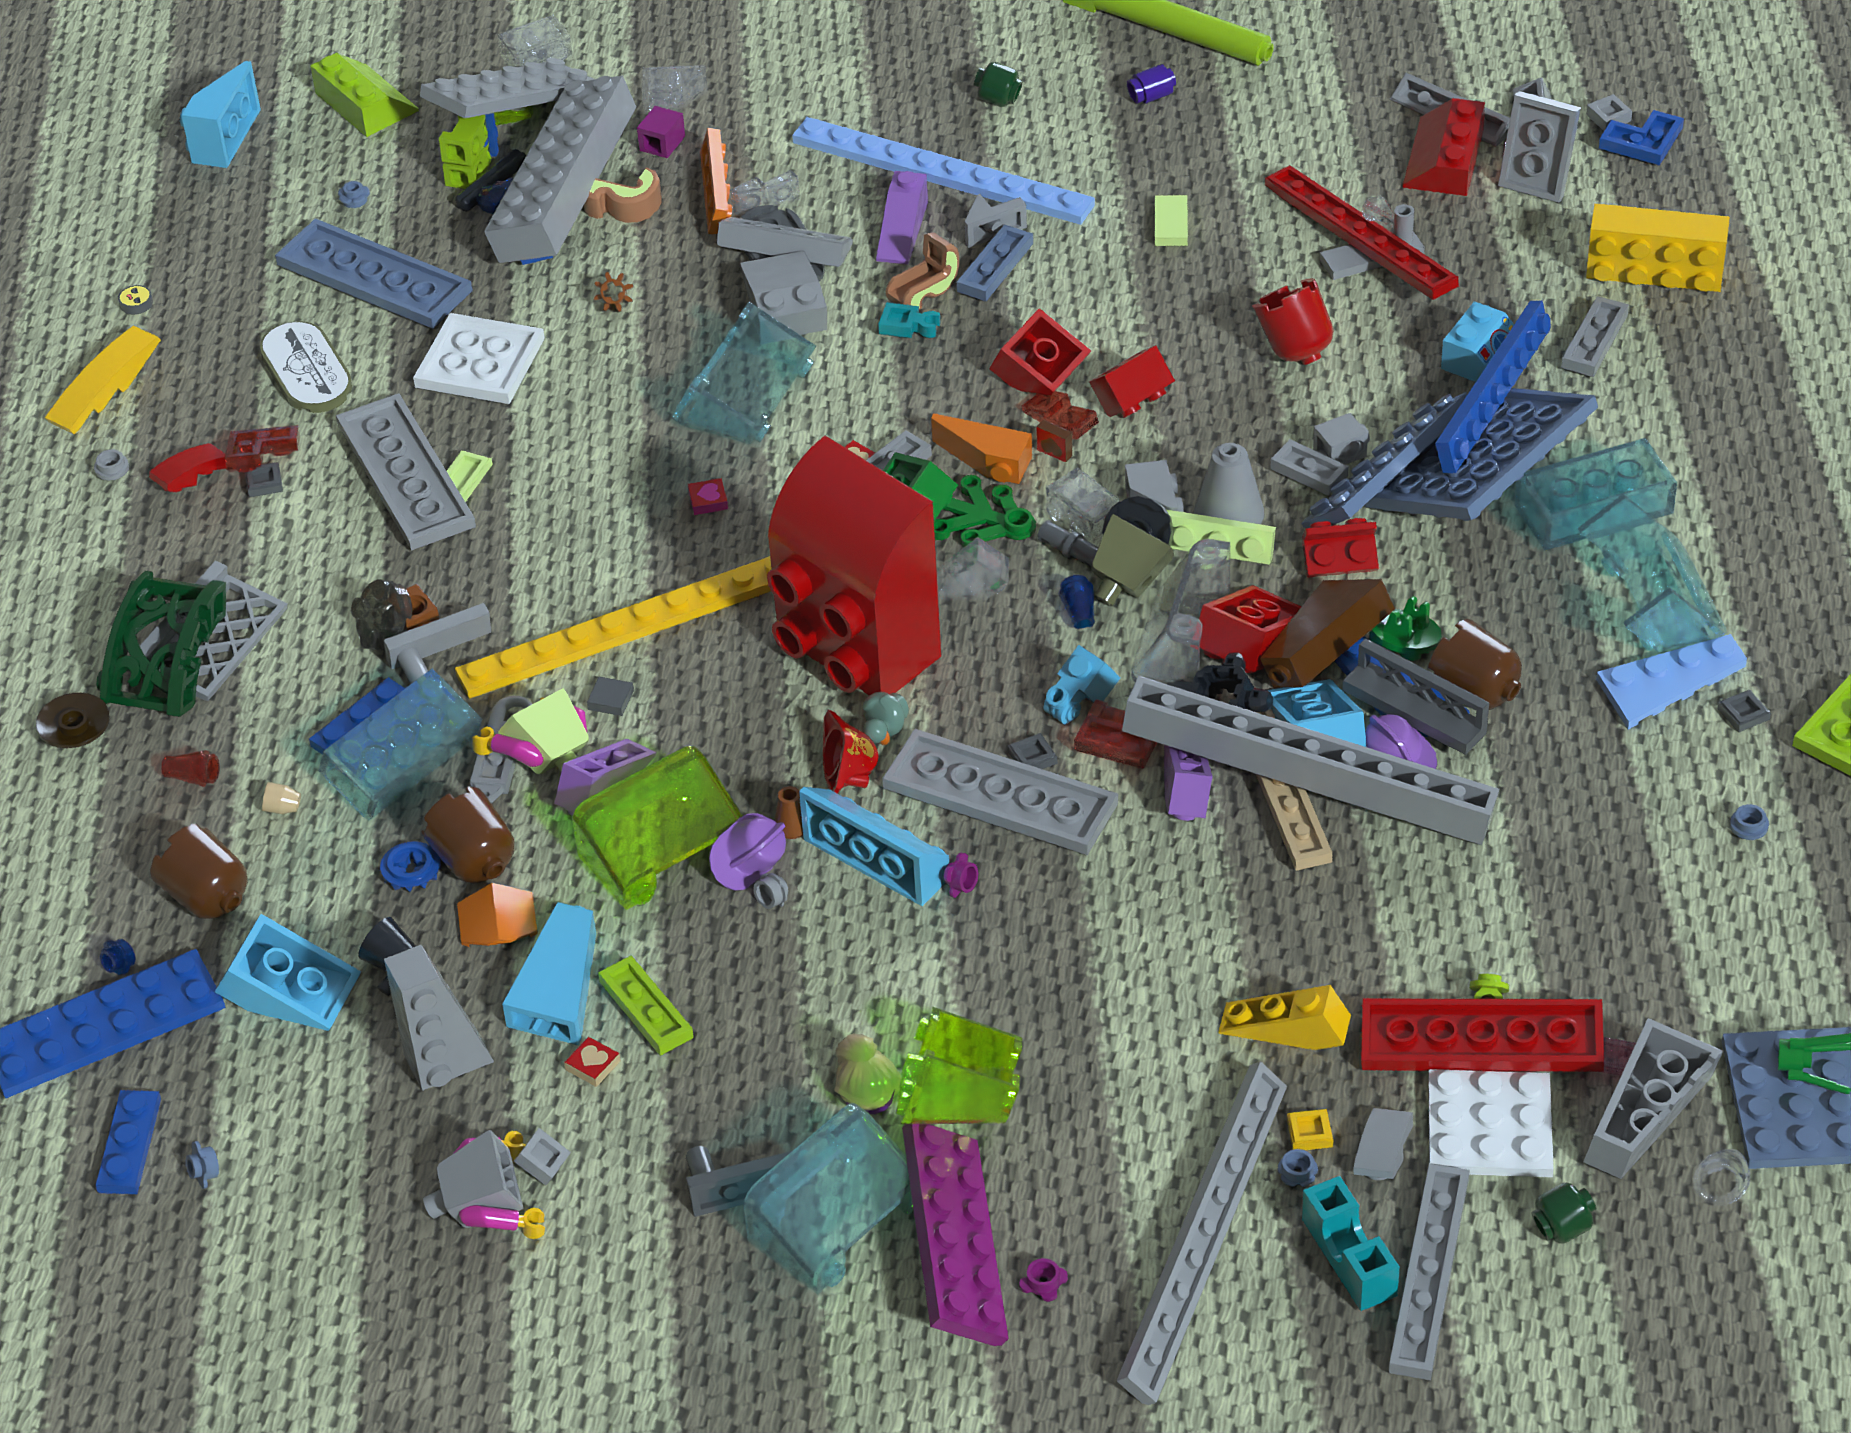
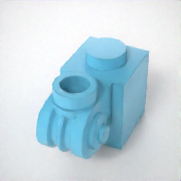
M1078 645L1057 673L1061 677L1060 680L1047 691L1043 709L1046 713L1066 725L1079 716L1081 711L1079 703L1083 699L1087 698L1097 706L1100 705L1114 688L1120 677L1103 660Z

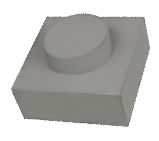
M1612 94L1587 104L1586 115L1605 131L1611 120L1625 124L1631 122L1632 110Z
M538 1128L514 1162L546 1186L571 1152Z

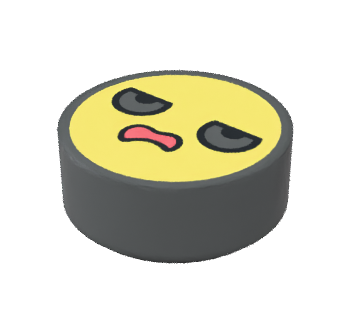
M142 285L129 286L123 289L118 296L121 310L131 315L144 313L153 304L151 291Z

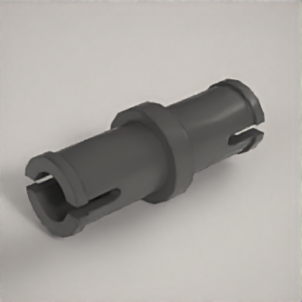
M1046 520L1040 527L1037 535L1039 541L1062 551L1063 557L1067 559L1073 557L1092 567L1099 547L1084 540L1082 534L1076 531L1071 533L1052 521Z

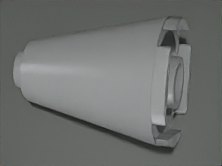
M1225 443L1213 450L1195 504L1194 514L1254 524L1262 523L1264 507L1249 456L1244 447L1235 443Z

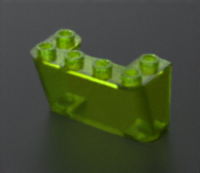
M933 1007L929 1018L921 1017L914 1037L915 1040L920 1041L916 1054L908 1052L902 1068V1078L899 1085L900 1091L897 1098L898 1104L895 1114L901 1116L900 1124H1005L1019 1091L1020 1075L1013 1072L1022 1051L1023 1038Z

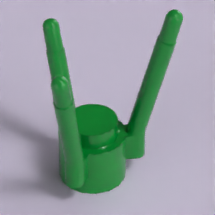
M1851 1033L1811 1038H1779L1778 1070L1788 1071V1080L1804 1081L1832 1091L1849 1094L1851 1089L1848 1086L1803 1072V1068H1811L1812 1052L1851 1050Z

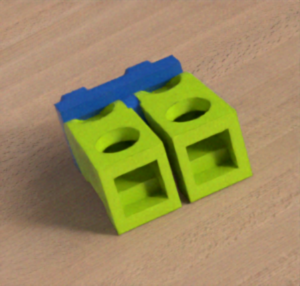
M494 113L470 118H463L458 115V123L453 131L442 132L439 137L441 159L444 162L445 186L466 189L486 172L491 163V157L497 156L499 152L498 129L495 125Z

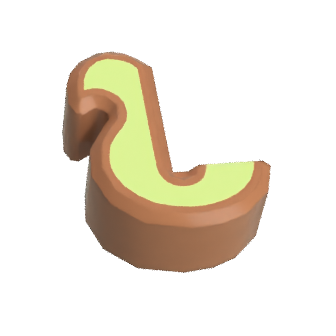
M646 167L637 180L635 187L595 178L589 196L583 205L586 215L597 219L602 218L603 213L608 212L616 220L625 223L640 222L648 219L661 205L662 196L659 177L656 171Z
M934 232L925 234L923 241L925 260L890 279L886 288L888 300L896 304L919 306V309H921L923 305L922 300L925 296L935 298L944 294L957 277L959 268L958 249Z

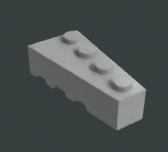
M422 945L384 959L404 1056L422 1091L430 1087L444 1086L455 1077L494 1062L476 1027L470 1021L463 1007L455 998L450 987L446 984Z
M1648 1018L1597 1127L1583 1162L1622 1179L1713 1076L1723 1051Z

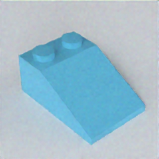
M244 61L194 94L186 108L182 109L180 123L185 130L186 150L190 153L192 163L224 168L229 166L261 110L251 61Z
M1331 679L1310 682L1304 687H1283L1268 690L1273 696L1271 709L1275 719L1366 747L1363 711Z
M260 914L216 988L215 993L249 1012L329 1031L361 971Z

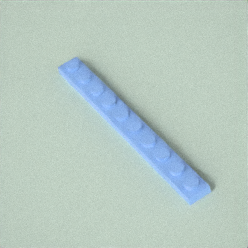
M806 117L792 135L794 144L893 172L911 171L914 173L927 174L928 182L974 195L981 194L982 197L1002 203L1021 197L1026 204L1027 210L1080 225L1095 206V198L818 119Z

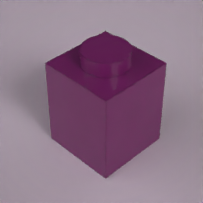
M654 106L637 127L639 151L668 158L685 137L683 113Z

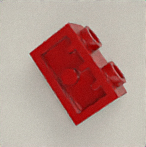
M1354 518L1345 521V525L1331 526V522L1328 521L1310 524V528H1306L1302 535L1307 578L1378 571L1379 564L1375 540L1376 522H1367L1365 518Z

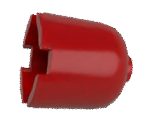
M1313 278L1301 280L1302 287L1289 291L1286 285L1270 292L1259 299L1260 304L1252 306L1276 356L1284 361L1296 362L1301 360L1303 365L1313 363L1322 357L1320 352L1327 348L1333 339V325L1317 282Z

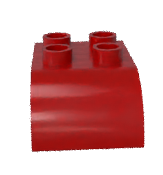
M826 435L823 436L805 453L788 476L778 495L771 515L768 530L771 570L767 574V582L774 594L776 622L772 625V633L779 647L789 656L798 659L806 654L822 664L831 681L844 692L852 693L858 688L867 695L875 692L896 693L941 657L933 501Z

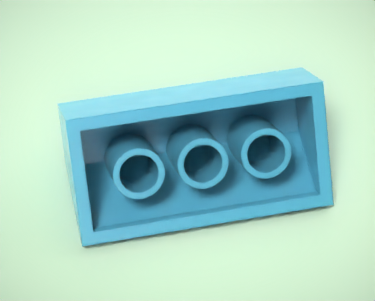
M803 787L799 791L803 838L808 843L920 906H923L946 883L944 872L949 864V855L945 854L939 847L927 844L915 837L910 831L900 829L886 821L881 815L871 813L857 805L852 799L843 797L830 789Z

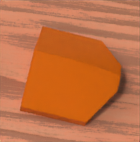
M491 883L457 903L461 944L470 947L469 944L490 946L511 943L529 935L533 937L538 933L533 893L530 891Z

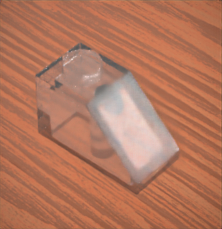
M706 66L643 68L641 92L644 114H648L654 106L679 111L707 93Z
M979 537L937 567L938 600H987L996 592H1001L1009 584V558Z

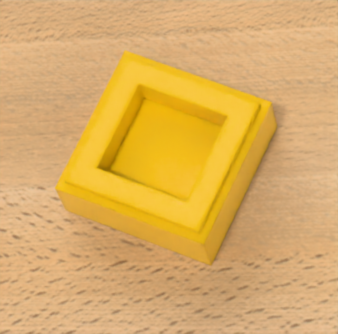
M1327 1109L1287 1113V1124L1293 1150L1333 1147V1136Z

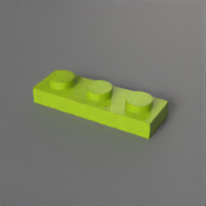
M632 955L598 972L601 985L660 1056L694 1038L693 1028Z

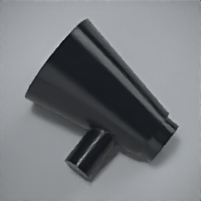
M387 917L378 922L367 934L360 946L358 957L386 971L385 958L416 947V945L392 917ZM386 976L377 988L389 997L391 990L388 976Z

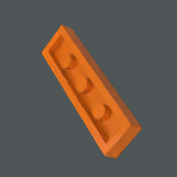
M707 128L700 151L708 234H718L719 222L732 215V205L727 203L730 194V184L725 183L728 164L723 163L726 145L721 143L720 130Z

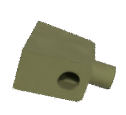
M1113 514L1091 567L1094 574L1103 580L1094 597L1111 607L1121 591L1138 598L1174 557L1172 547Z

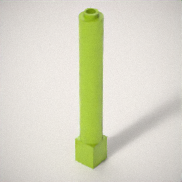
M1063 0L1064 3L1093 13L1101 10L1258 66L1263 61L1267 62L1271 58L1274 49L1269 35L1168 0Z

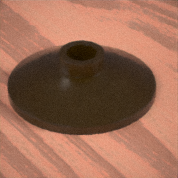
M69 693L51 700L41 709L37 716L36 728L40 738L47 744L58 748H76L89 744L100 737L108 727L110 714L106 703L99 697L89 693Z

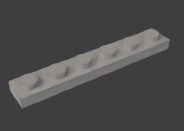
M1429 1163L1389 1363V1373L1431 1380L1470 1170Z

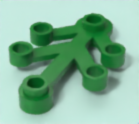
M967 475L960 482L961 492L969 496L973 504L952 498L944 510L960 514L961 516L946 520L936 519L934 521L935 540H945L950 536L951 532L984 523L994 525L980 530H965L961 534V545L967 550H976L982 546V542L1005 536L1014 540H1023L1032 536L1036 531L1034 517L1027 509L1017 507L1013 500L1011 487L997 485L992 489V501L1002 507L1004 514L992 510L982 491L981 479L975 475ZM968 484H974V485H976V486L968 487V486H966V485H968ZM999 494H1006L1007 496L1000 497V496H998V495H999ZM938 528L945 529L943 531H936ZM969 538H975L976 540H975V541H968L967 539H969Z

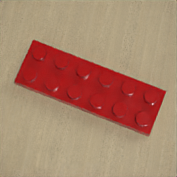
M1363 998L1362 1070L1429 1071V1069L1604 1072L1602 999Z

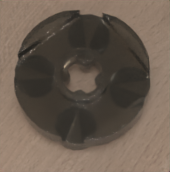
M377 579L368 584L360 597L353 600L351 614L356 618V630L360 638V644L364 649L385 651V639L409 631L403 629L406 618L412 619V603L409 593L403 585L389 580Z

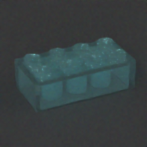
M1642 438L1526 471L1524 476L1516 481L1514 506L1543 549L1549 550L1673 514L1677 481L1647 439Z
M432 668L324 750L318 771L365 819L370 821L472 741V737L478 734L482 718Z

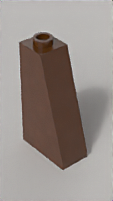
M1382 579L1323 580L1260 658L1273 687H1304L1386 618L1395 608Z

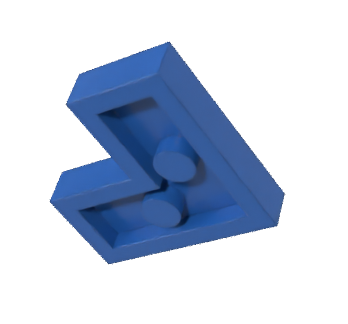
M1653 110L1642 128L1611 120L1599 139V149L1660 165L1683 129L1684 118Z

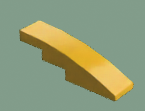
M133 325L111 342L81 371L44 418L49 423L75 434L80 430L92 411L100 413L106 407L116 390L123 393L129 388L161 341L160 338Z

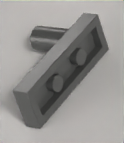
M693 1147L686 1154V1161L691 1176L686 1177L694 1217L812 1187L809 1161L805 1148L717 1170L714 1168L709 1150L706 1147Z

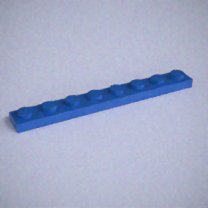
M1543 300L1530 301L1436 441L1435 444L1443 473H1456L1475 443L1480 439L1486 426L1491 422L1494 414L1504 402L1505 397L1515 385L1520 374L1527 367L1535 351L1538 350L1539 345L1549 333L1551 320L1550 316L1545 313Z

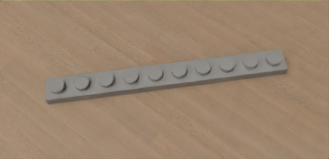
M1261 1061L1250 1065L1116 1380L1142 1404H1154L1159 1398L1287 1088V1085Z

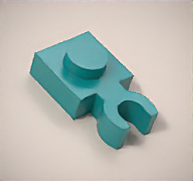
M886 302L878 323L879 334L912 338L913 332H918L924 337L934 338L937 335L936 326L941 324L940 313L936 311L919 313V306Z

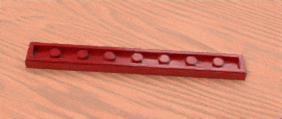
M1291 165L1265 178V186L1280 198L1430 299L1434 300L1459 287L1458 276Z

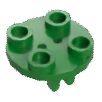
M1412 596L1407 600L1404 610L1394 609L1386 618L1371 629L1368 639L1381 647L1400 653V656L1406 660L1416 661L1421 659L1422 654L1436 649L1441 641L1442 634L1441 628L1435 621L1429 618V602L1425 601L1418 608L1417 598Z

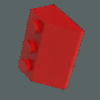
M1452 98L1420 117L1403 188L1467 196L1484 131L1485 102Z

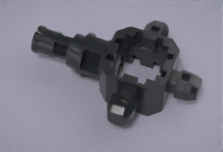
M1230 652L1224 658L1221 665H1206L1196 672L1193 682L1177 679L1174 682L1167 683V685L1215 699L1217 694H1222L1223 690L1227 689L1228 693H1234L1236 698L1230 699L1229 704L1253 712L1268 711L1273 705L1271 692L1266 689L1254 688L1245 672V659L1240 653Z

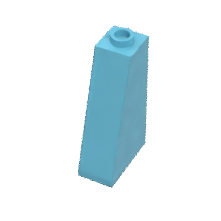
M557 902L502 1004L506 1027L579 1045L582 1038L596 940V928L592 910L577 905L572 906Z

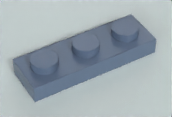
M1004 224L958 279L957 292L987 301L1033 245V233Z

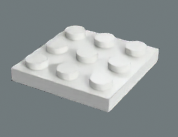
M450 313L413 377L415 388L510 404L545 339L544 331L542 328Z
M1429 1069L1430 1164L1470 1170L1469 1175L1553 1177L1550 1073Z

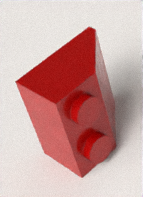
M1039 308L1000 349L989 369L1010 387L1019 391L1052 395L1090 354L1091 350Z

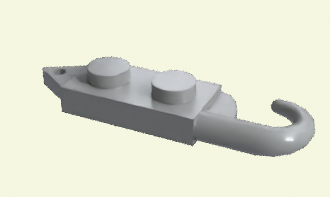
M521 696L502 698L492 708L487 726L494 730V736L499 734L498 731L507 722L504 721L508 709L513 707L527 708L532 705V702ZM494 751L488 755L477 754L470 779L471 787L480 788L491 803L501 794H508L517 760Z

